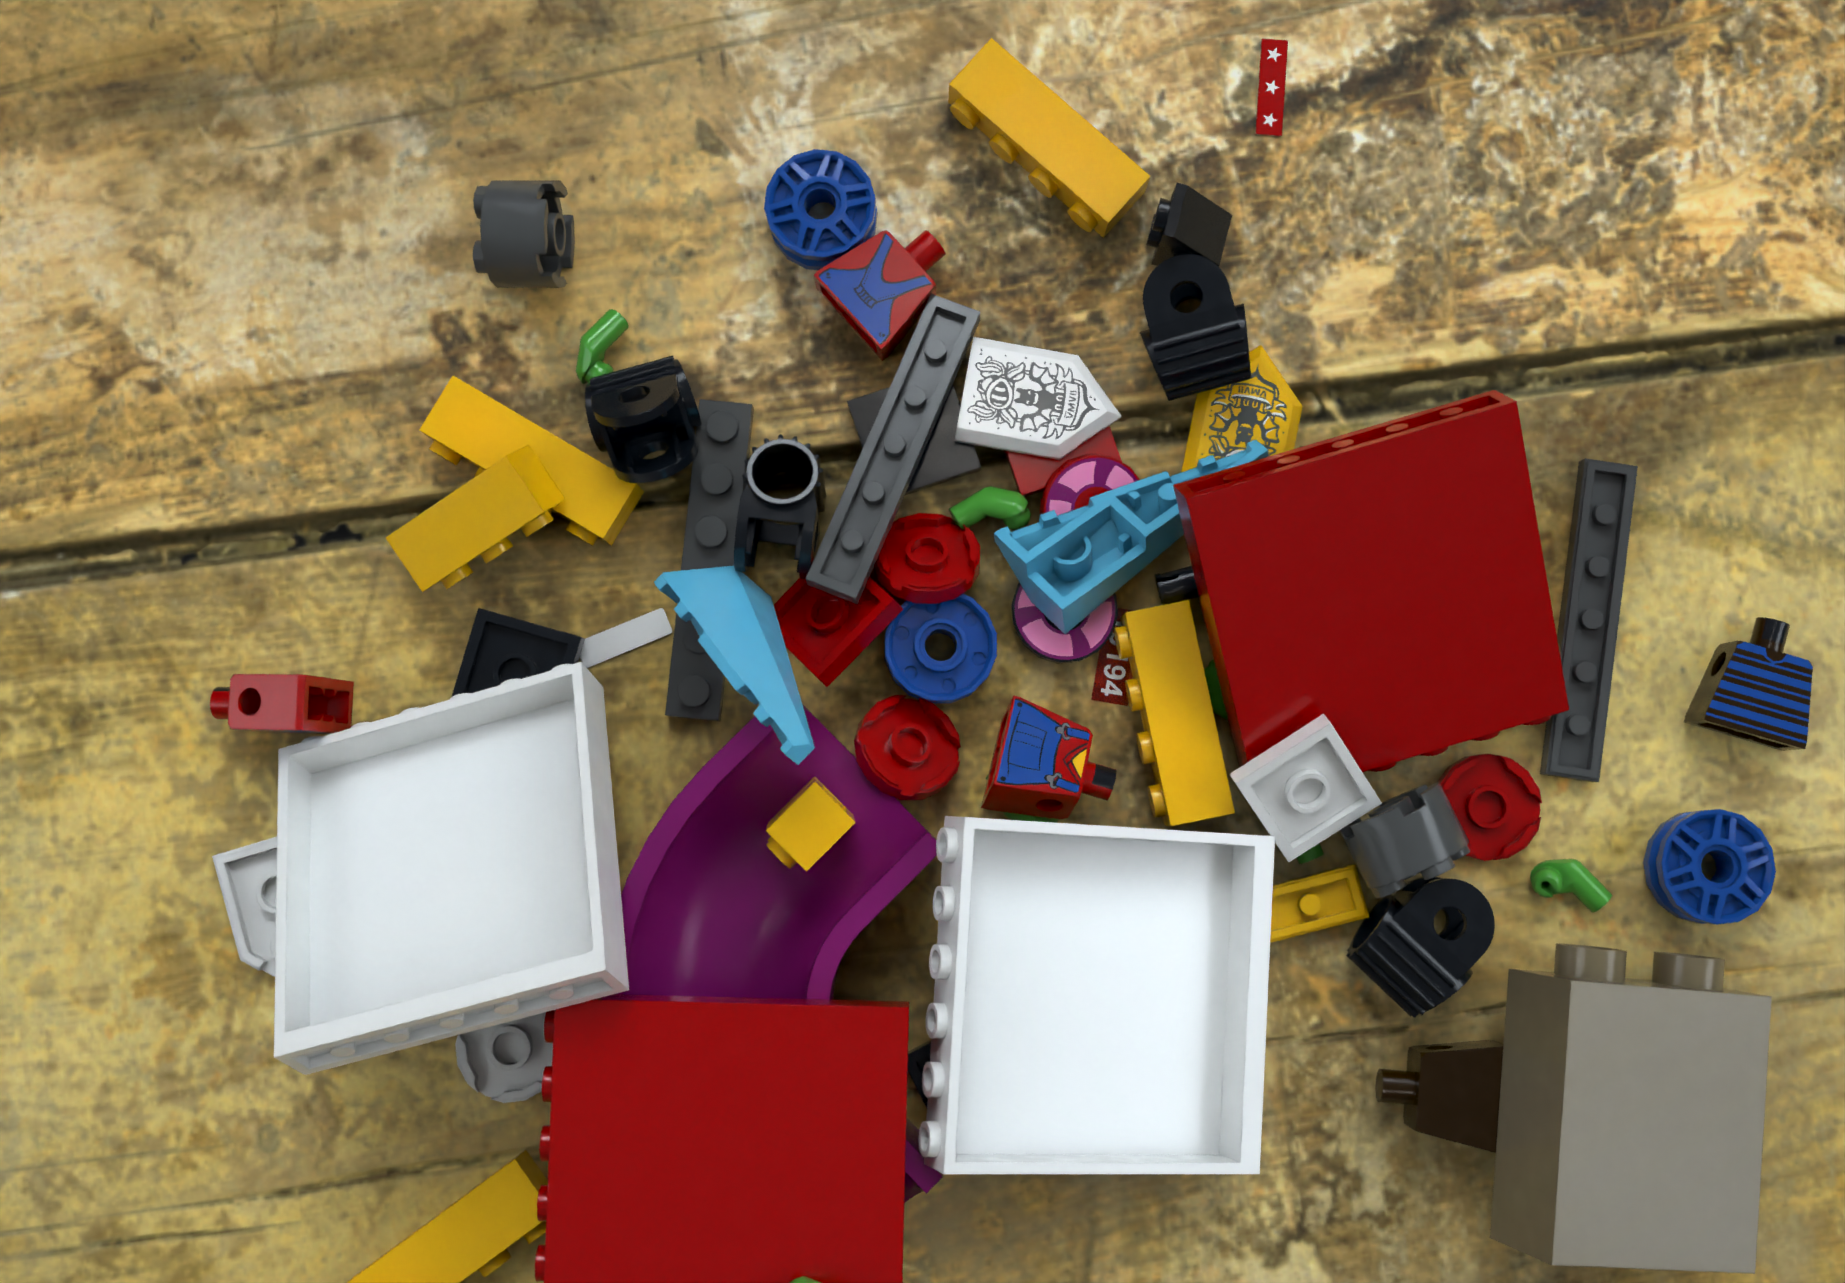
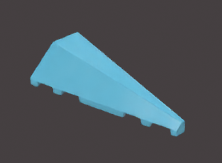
M1253 440L1247 443L1246 450L1218 460H1215L1214 456L1210 455L1199 459L1197 467L1172 476H1169L1168 472L1164 471L1090 497L1088 505L1057 516L1055 510L1040 515L1038 523L1012 532L1006 526L994 533L995 542L1030 601L1066 634L1184 535L1173 488L1174 484L1268 457V449L1257 440Z
M734 566L663 572L654 581L655 586L677 603L674 610L685 622L691 620L700 637L697 641L733 688L753 704H759L753 714L764 726L768 727L771 725L782 744L780 747L781 751L799 765L815 749L772 597L743 572L735 571Z

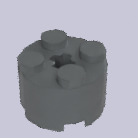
M494 180L488 186H477L473 202L475 214L478 219H481V240H477L474 243L473 261L476 272L488 273L490 281L497 288H562L566 286V280L560 274L562 268H572L575 235L573 215L562 214L559 198H565L568 192L561 180Z
M1436 782L1429 787L1422 785L1382 802L1379 808L1368 814L1370 818L1363 821L1358 818L1339 830L1367 887L1371 888L1375 898H1382L1406 886L1404 880L1420 872L1424 880L1439 876L1455 867L1453 861L1470 852L1468 847L1469 840L1440 782Z

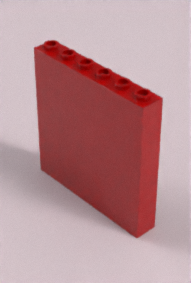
M1492 390L1173 485L1239 767L1323 713L1335 728L1361 771L1379 772L1394 767L1398 761L1411 757L1441 754L1448 749V746L1468 740L1483 741L1494 738L1500 731L1518 725L1542 724L1548 721L1552 715L1569 710L1517 401Z
M613 994L546 1012L544 1038L546 1043H553L552 1066L544 1068L542 1099L543 1102H551L550 1125H543L541 1130L539 1155L541 1161L548 1162V1185L540 1186L537 1200L538 1221H546L545 1245H538L536 1251L535 1280L544 1283H789L796 1278L807 1276L822 1283H903L910 1002Z

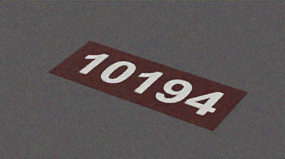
M1117 608L1118 617L1114 628L1121 627L1120 617L1124 613L1133 610ZM1113 630L1112 636L1099 650L1091 700L1128 706L1125 680L1132 679L1133 676L1129 658L1120 659Z

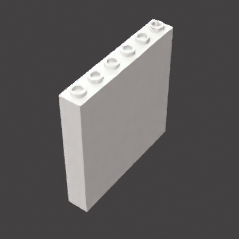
M582 662L561 664L547 672L523 679H509L495 687L474 693L457 694L451 697L450 700L422 708H408L398 715L374 722H360L346 730L325 736L308 737L302 740L301 743L278 749L274 1058L307 1075L629 990L604 689Z
M945 816L944 827L939 830L936 840L937 858L942 862L941 886L936 887L933 895V914L938 921L937 944L932 946L929 956L930 974L935 979L934 1002L929 1004L926 1012V1031L929 1038H931L930 1062H926L922 1073V1088L924 1095L928 1098L927 1119L921 1123L918 1137L919 1150L924 1157V1164L944 1175L1260 1174L1275 836Z

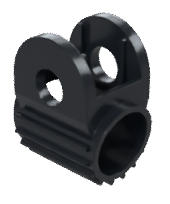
M1194 254L1177 255L1160 263L1151 272L1144 286L1143 306L1149 329L1139 333L1168 401L1252 379L1244 303L1234 306L1229 283L1223 271L1211 260ZM1187 299H1195L1201 302L1200 306L1190 313H1182L1176 310L1177 306Z
M673 356L589 379L590 383L585 387V408L591 434L598 449L601 452L608 451L613 469L619 479L629 483L658 481L680 472L695 459L698 453V445L694 427L701 425V419L688 380L678 359L674 360ZM656 451H666L664 454L656 458L643 459L650 453Z
M780 434L776 440L769 441L765 438L764 444L758 448L753 447V454L750 459L744 461L747 473L742 475L745 489L740 497L736 523L734 568L735 571L747 572L749 567H755L758 542L796 546L794 560H798L797 573H799L800 579H806L818 551L820 537L818 515L820 512H824L823 499L826 498L824 471L820 465L819 455H813L809 443L805 445L799 443L797 436H794L792 440L783 439V436ZM780 472H796L810 481V484L802 493L787 499L773 498L761 491L764 483L770 477ZM772 521L792 523L793 525H780Z
M1423 877L1406 883V886L1398 890L1394 895L1390 894L1383 897L1368 913L1369 918H1365L1356 931L1350 947L1347 949L1348 953L1346 956L1410 1017L1413 1016L1415 1018L1418 1014L1423 1015L1425 1012L1443 1003L1470 979L1473 974L1470 968L1486 952L1492 941L1495 929L1493 911L1486 897L1476 887L1465 881L1438 877L1424 880ZM1442 909L1446 916V924L1442 932L1437 934L1434 929V918L1437 912Z

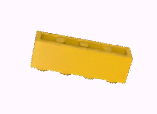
M992 38L949 83L948 103L951 104L950 111L953 116L966 128L972 130L976 126L990 138V147L1002 160L1009 164H1012L1015 160L1029 172V181L1041 194L1048 198L1055 195L1069 207L1067 210L1068 215L1083 230L1091 232L1094 229L1104 238L1145 193L1151 176Z
M455 376L451 377L419 431L433 440L429 450L456 466L461 458H464L479 467L474 475L475 477L505 456L529 445L565 498L564 501L549 510L550 514L553 511L569 520L570 522L565 530L591 546L595 544L598 538L612 546L644 493L637 483H629L619 479L612 468Z
M1189 600L1124 613L1120 617L1122 626L1114 628V636L1120 659L1129 658L1133 679L1125 680V687L1130 709L1132 712L1140 710L1144 732L1136 733L1142 764L1151 763L1155 785L1148 786V796L1154 818L1162 816L1164 826H1176L1234 814V805Z
M524 1150L346 1283H462L463 1280L479 1270L483 1277L488 1276L512 1257L506 1249L521 1237H524L527 1243L530 1244L546 1233V1221H538L537 1200L540 1186L548 1185V1180L527 1150Z

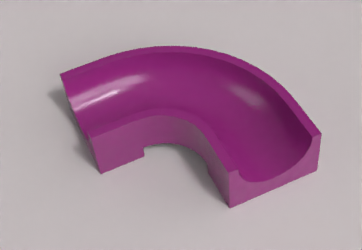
M804 705L803 708L815 749L799 765L781 751L780 747L782 744L771 725L768 727L764 726L754 716L701 768L672 801L648 836L627 877L621 899L629 990L617 994L834 1000L837 972L846 950L857 935L937 856V839L894 796L882 793L866 779L856 761V757ZM815 776L854 815L856 823L807 872L798 863L789 869L766 845L771 837L766 831L767 824ZM908 1118L906 1125L905 1202L921 1192L927 1194L943 1178L942 1173L924 1164V1157L919 1150V1129Z

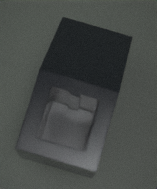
M1176 183L1170 200L1160 198L1156 214L1153 216L1146 242L1147 246L1155 247L1151 264L1158 266L1171 257L1182 254H1194L1211 260L1219 267L1232 214L1188 185Z

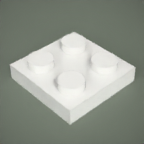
M1324 713L1230 773L1233 781L1270 836H1275V843L1288 862L1382 804Z

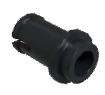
M1192 566L1163 574H1154L1162 605L1199 597Z

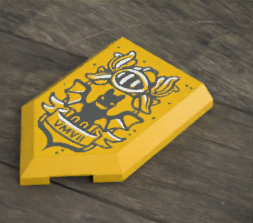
M1262 345L1249 352L1252 379L1196 394L1181 472L1197 467L1198 460L1213 455L1215 460L1244 451L1246 450L1247 443L1253 440H1257L1268 449V457L1294 449L1303 406Z

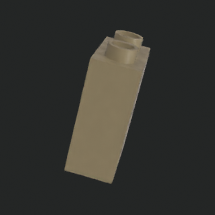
M1556 943L1554 972L1509 969L1490 1238L1545 1263L1556 1266L1755 1274L1772 997L1723 988L1725 959L1680 953L1654 952L1652 980L1625 978L1627 951L1575 944Z

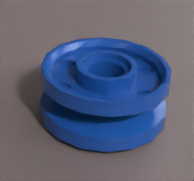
M814 149L794 155L777 168L766 188L764 210L774 243L788 260L805 269L820 270L875 235L878 212L870 178L856 161L837 151ZM818 203H829L835 207L833 213L824 219H815L808 215L810 209Z
M965 594L960 595L956 599L937 604L913 603L906 600L901 605L903 610L888 625L885 633V662L893 681L908 696L918 700L921 698L933 704H951L970 696L988 678L997 657V633L989 614L972 597ZM942 633L953 640L955 653L950 659L937 661L927 654L925 642L931 635Z
M1722 809L1679 813L1661 823L1648 841L1643 861L1646 884L1657 903L1677 918L1700 924L1709 923L1717 925L1740 922L1757 912L1771 894L1776 874L1773 850L1761 829L1743 815ZM1707 853L1713 857L1716 863L1715 875L1710 880L1704 876L1701 868L1702 859Z

